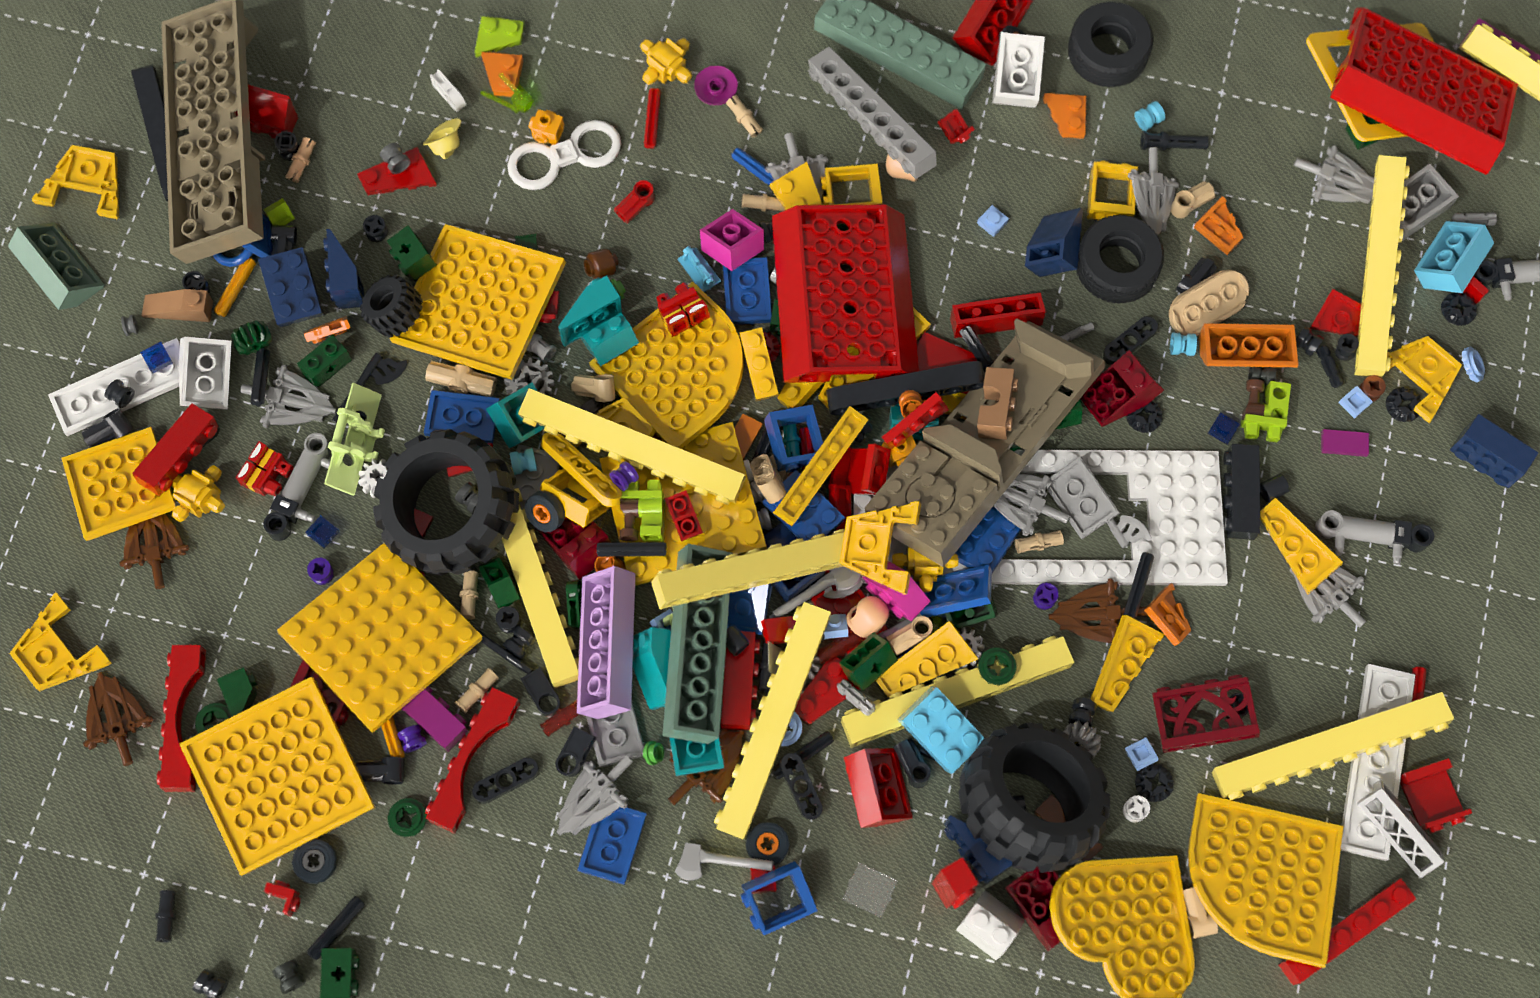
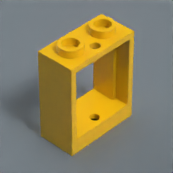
M1107 161L1093 163L1090 172L1087 219L1100 220L1113 215L1134 217L1136 200L1132 179L1128 177V173L1132 169L1138 171V166H1132L1127 163L1111 164ZM1097 177L1128 181L1127 204L1095 202Z
M878 164L825 168L824 176L821 177V189L826 191V196L823 197V205H834L831 182L867 179L871 202L835 205H882Z
M564 468L558 470L549 479H545L540 485V491L550 492L559 499L563 505L565 517L582 527H586L610 509V507L602 505ZM567 487L586 498L587 501L582 503L562 490Z

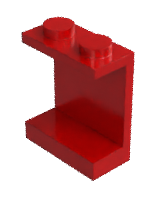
M868 444V448H848L832 470L829 485H850L851 494L875 495L886 482L891 449L877 444Z
M1449 758L1404 773L1400 778V785L1416 822L1424 831L1429 829L1430 833L1444 829L1443 824L1451 822L1452 826L1466 821L1465 817L1472 814L1471 809L1463 810L1449 778L1447 770L1453 768Z

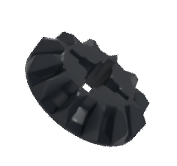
M1454 292L1448 294L1443 299L1441 312L1444 318L1451 324L1464 326L1474 320L1477 315L1478 306L1475 305L1474 298L1467 296V293ZM1458 303H1460L1461 307H1465L1462 313L1459 309L1454 308Z
M1405 387L1394 389L1386 398V409L1390 416L1397 421H1413L1419 416L1414 411V408L1421 401L1420 395H1417L1413 389L1409 390ZM1402 400L1404 402L1411 401L1408 408L1406 406L1398 408Z
M1151 401L1148 405L1126 415L1128 424L1134 430L1141 433H1149L1160 426L1163 411L1160 410L1159 403ZM1142 408L1146 413L1151 414L1148 416L1147 422L1144 416L1139 415L1142 412Z
M1152 763L1138 771L1135 778V786L1140 796L1147 799V801H1163L1173 791L1174 779L1170 771L1164 768L1163 765ZM1158 774V782L1163 786H1157L1151 791L1152 783L1148 779H1153Z

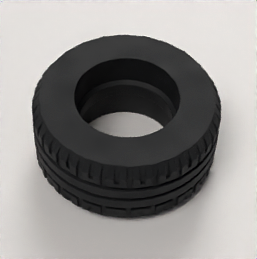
M1111 1L1092 5L1079 15L1072 28L1068 42L1070 63L1083 79L1092 84L1102 87L1126 85L1134 81L1146 67L1153 48L1154 37L1152 28L1147 19L1138 10L1129 5ZM1101 34L1117 36L1126 43L1129 51L1120 55L1106 54L1094 45L1092 38Z
M1127 215L1108 216L1093 223L1086 230L1079 246L1076 271L1081 284L1093 296L1106 302L1121 304V302L1130 303L1145 296L1153 288L1164 263V249L1157 233L1145 222H1142V220L1132 216L1128 217ZM1110 246L1126 248L1137 258L1139 268L1129 273L1113 271L1103 263L1099 252Z

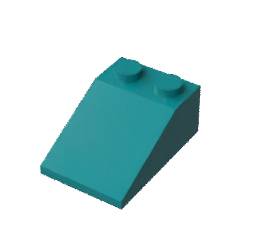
M607 276L596 278L590 282L558 326L564 347L580 339L581 336L619 313H622L620 296Z
M651 627L633 636L632 667L649 710H655L665 705L671 630Z
M669 737L676 776L724 768L719 738L706 744Z

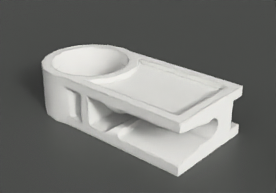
M439 69L434 75H430L434 88L456 112L466 106V102L461 94Z

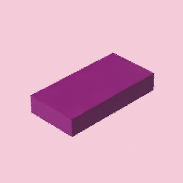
M1323 429L1321 431V453L1367 457L1369 455V433Z

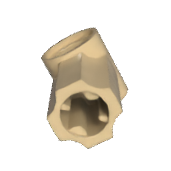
M1203 181L1187 191H1179L1171 205L1172 215L1177 218L1187 217L1191 211L1214 199V188L1210 183Z
M613 375L574 376V380L571 383L572 391L576 395L595 397L597 402H609L616 398Z
M925 616L916 617L912 623L886 637V640L897 656L932 634L933 624ZM918 624H925L929 630L924 634H920L915 630V627Z
M1195 888L1183 890L1191 937L1194 939L1217 934L1218 925L1201 903Z

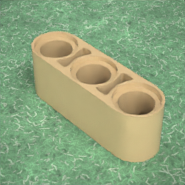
M767 454L756 457L750 463L756 485L769 504L776 503L786 495L781 476Z

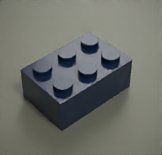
M303 247L258 259L275 320L279 327L324 316L307 253Z
M1480 414L1463 429L1450 448V451L1457 458L1472 464L1478 472L1487 474L1498 485L1505 486L1508 489L1527 472L1538 455L1537 451Z

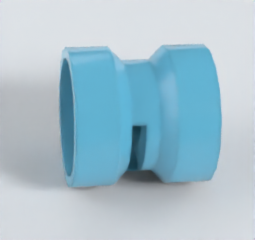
M1154 101L1148 104L1146 109L1142 108L1136 111L1135 119L1139 127L1146 131L1152 128L1154 123L1158 124L1164 121L1165 113L1161 105Z
M1172 332L1170 354L1179 355L1180 353H1185L1187 356H1194L1197 347L1196 334L1188 333L1187 335H1181V333Z
M533 448L526 449L524 453L510 452L514 475L521 474L526 469L530 472L537 471Z

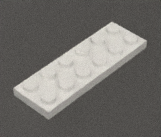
M175 338L48 394L65 435L69 436L101 421L109 412L119 408L115 405V401H110L104 396L109 384L116 379H120L124 382V386L131 387L135 391L132 401L126 407L120 408L122 412L179 387L180 342L178 339Z

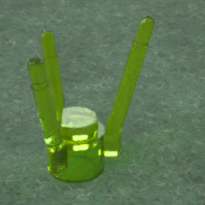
M502 73L499 74V77L514 92L511 97L513 104L485 91L480 92L481 95L510 108L516 114L519 111L522 113L527 112L534 103L533 97L526 92L520 83H518L516 88Z

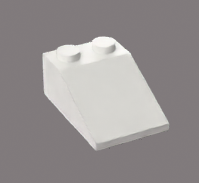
M1001 32L992 103L1036 107L1040 94L1045 37Z
M183 337L180 339V406L189 407L193 403L201 408L228 409L231 341Z

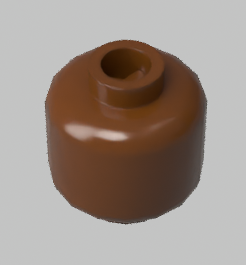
M607 248L588 253L586 260H584V269L587 275L593 279L605 276L610 277L616 272V266L619 264L618 258L615 253H612Z

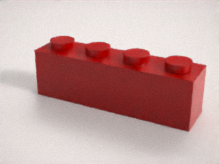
M1040 292L952 305L950 321L954 338L962 337L960 330L967 325H971L977 335L1015 330L1014 321L1016 319L1025 323L1030 321L1038 326H1042L1046 311Z
M191 403L132 472L137 483L159 497L163 492L168 491L178 474L186 470L189 461L194 456H197L205 442L216 434L218 424L214 416Z
M741 631L750 641V644L739 655L734 657L726 648L721 729L750 730V723L755 718L756 709H751L752 700L757 698V686H753V677H758L759 663L754 662V654H759L760 640L755 639L756 632Z
M962 857L941 869L933 880L932 885L946 909L951 906L957 909L967 903L970 897H972L978 882Z

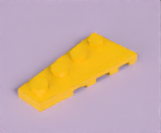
M807 162L775 180L769 186L785 210L796 205H822Z

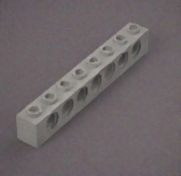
M830 47L808 60L810 77L814 81H818L827 94L830 93L840 107L843 106L853 120H857L861 124L862 129L866 133H870L880 147L883 146L887 150L891 159L897 160L901 164L905 173H910L917 179L937 165L936 151Z

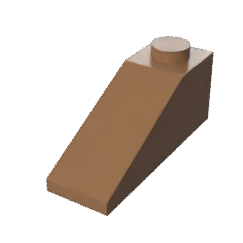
M182 289L145 295L142 317L210 322L213 300L205 290Z

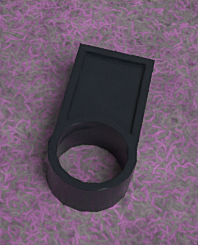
M540 667L520 678L542 715L551 717L559 712L561 708L559 697ZM552 696L557 699V706L553 711L545 712L541 710L540 702L544 697Z
M574 726L556 759L557 771L567 777L577 775L581 771L597 738ZM568 756H573L576 760L575 768L569 773L563 772V760Z

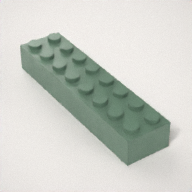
M826 0L815 15L814 30L960 109L964 108L984 76L985 63L868 0Z
M687 544L678 552L677 570H680V567L686 564L702 565V562L708 559L724 560L726 556L733 553ZM730 593L673 606L662 736L706 744L719 738Z

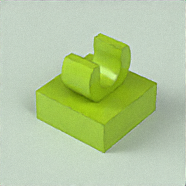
M283 198L263 209L272 225H286L295 219Z

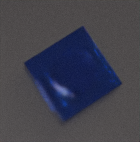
M162 342L140 352L152 374L173 364Z
M1220 412L1208 434L1228 445L1240 423Z
M320 515L305 534L325 549L339 533V530Z

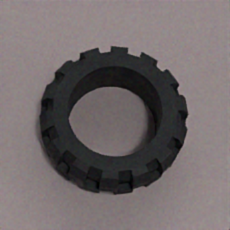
M452 429L434 430L430 432V437L428 438L421 434L404 443L406 450L400 455L394 452L384 464L388 471L384 479H377L374 496L380 499L379 505L373 506L376 527L383 531L381 533L382 541L402 561L426 573L443 576L448 572H452L458 575L474 570L476 568L475 563L478 561L487 563L499 552L495 546L502 537L506 540L509 539L515 526L510 521L512 513H518L519 493L513 487L516 484V477L510 465L502 459L501 454L479 437L465 431L456 433ZM453 466L470 467L475 474L478 484L477 505L470 520L462 529L447 538L425 540L419 533L414 519V508H416V502L423 486L432 476L443 469Z
M1027 722L1020 724L1019 727L1016 724L1009 725L993 731L989 737L984 738L963 767L960 775L961 788L959 789L961 813L968 814L969 816L966 820V826L975 840L981 838L988 845L986 848L988 853L998 860L1004 857L1012 861L1013 868L1029 872L1038 867L1042 873L1062 870L1066 866L1076 864L1088 854L1106 830V822L1110 817V794L1105 792L1108 782L1102 768L1094 766L1092 763L1093 755L1082 744L1078 747L1068 740L1070 735L1057 728L1051 731L1044 730L1043 724ZM1003 773L1025 774L1044 784L1060 802L1065 822L1045 821L1024 810L1009 793Z

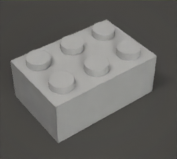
M1431 164L1404 181V187H1407L1406 200H1402V208H1405L1404 221H1400L1399 228L1403 229L1402 241L1450 209L1459 197Z

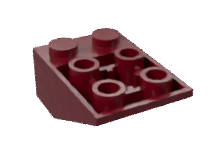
M1129 350L1097 377L1080 399L1099 424L1104 427L1148 405L1164 389L1140 359Z
M565 517L562 525L552 532H543L535 527L562 562L579 580L595 568V561L598 558L597 544L611 543L607 534L594 521L586 527H582Z
M1036 867L1033 871L1024 873L1007 886L1006 889L1033 933L1046 950L1049 951L1061 942L1054 929L1050 912L1051 895L1059 876L1055 871L1041 873L1039 868Z

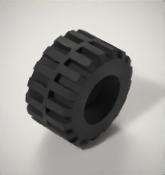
M387 275L385 278H380L378 282H374L372 287L366 291V295L362 298L363 303L360 305L363 319L381 335L387 337L399 336L402 332L408 331V328L412 327L415 324V320L419 318V312L422 311L423 307L421 305L423 299L421 294L402 277Z

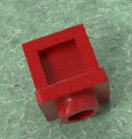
M957 109L952 110L937 121L951 144L965 142L971 137L970 133L975 130L973 126H967Z
M553 291L539 322L552 323V319L558 318L560 291Z
M275 880L274 884L267 882L264 892L268 895L285 899L286 903L282 913L292 917L293 912H297L301 903L300 893L290 889V884L278 880Z

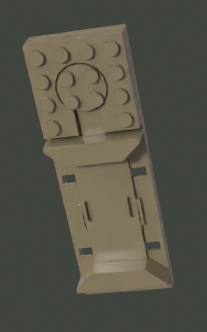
M219 0L162 22L170 254L186 264L264 239L259 162L264 161L265 156L251 146L246 47L257 34L258 27L244 16L243 0ZM186 60V64H181L175 69L176 63ZM189 128V134L177 137V132Z
M1016 319L1014 321V339L990 366L993 368L1014 369L1015 378L1019 379L1018 392L1013 393V398H1016L1015 412L1011 411L1010 417H1013L1012 431H1008L1007 439L978 438L977 422L980 405L991 406L996 404L997 401L985 399L984 388L969 391L941 426L923 429L924 443L920 441L865 506V513L875 510L882 511L893 506L899 507L908 505L910 502L919 501L921 509L918 525L894 523L892 537L944 567L1104 370L1105 362L1103 359L1030 321L1025 323ZM1010 358L1015 360L1012 365L1006 363ZM1063 385L1072 390L1073 393L1067 396L1059 392L1058 389ZM962 415L967 417L963 423L958 421ZM1014 444L1026 451L1019 455L1010 450V447Z

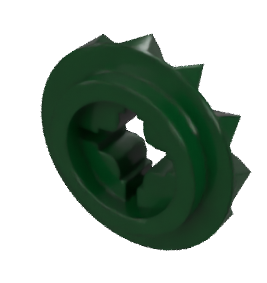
M988 649L979 659V673L981 678L987 681L988 684L1000 686L1009 683L1016 673V661L1013 655L1005 649ZM995 658H997L998 664L1004 667L1000 669L998 676L995 669L987 668L994 665Z
M211 703L204 706L198 712L195 719V727L198 734L213 727L212 725L209 726V723L213 722V714L218 720L225 721L231 718L228 707L221 703Z
M412 798L397 801L392 805L388 813L390 829L401 837L416 836L424 829L427 821L426 809L419 801ZM403 809L410 815L414 814V817L411 819V827L406 822H400L404 818Z

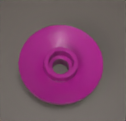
M710 66L701 70L694 82L696 95L701 101L709 105H723L729 99L732 100L738 87L735 75L729 69L722 66ZM719 88L720 90L714 91L712 89Z

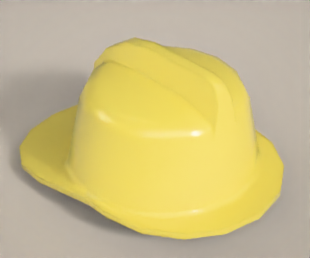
M457 118L451 119L439 125L423 144L428 145L435 155H440L443 159H447L454 153V149L460 145L457 130L461 125V120Z

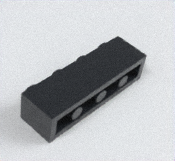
M1231 444L1223 456V463L1227 465V473L1224 474L1223 485L1227 487V495H1224L1223 507L1227 508V517H1224L1223 522L1224 530H1227V538L1255 540L1260 534L1259 445Z

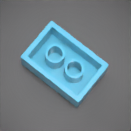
M1446 221L1414 272L1423 288L1463 293L1493 246L1494 241L1485 225Z
M933 686L897 719L938 764L951 774L973 754L984 739L980 732L937 687Z

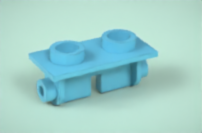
M688 246L683 250L684 255L677 260L703 292L721 282L696 247L691 248Z

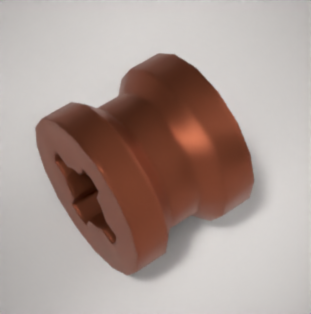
M1371 375L1365 378L1359 388L1375 402L1384 393L1386 384L1381 377Z

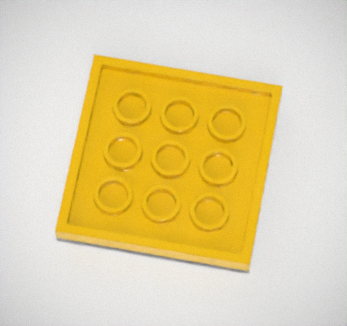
M152 427L61 458L82 534L86 541L171 512L176 508L171 487L159 497L138 484L132 474L157 444Z

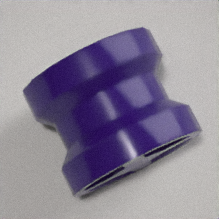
M626 461L619 465L618 470H613L609 473L612 482L622 491L628 489L631 482L635 483L639 479L637 471Z
M315 558L307 566L308 575L316 584L325 585L333 579L334 570L326 559Z
M1051 583L1040 584L1033 594V602L1036 607L1041 610L1052 608L1058 599L1059 593L1057 588Z
M412 725L397 734L398 738L404 743L403 749L405 753L416 751L427 744L425 737L421 736L420 732L422 729L420 725Z

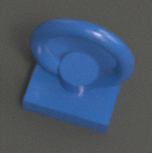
M262 214L264 239L243 245L245 250L236 257L228 258L219 253L213 255L215 260L221 265L234 267L246 262L253 253L260 258L271 256L273 247L271 242L272 224L269 218Z

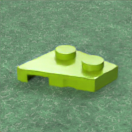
M481 16L475 56L481 57L482 52L491 50L498 52L506 47L521 45L525 27L524 21Z

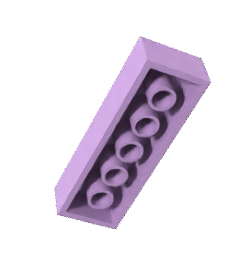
M616 566L582 577L577 714L595 719L631 710L635 573Z

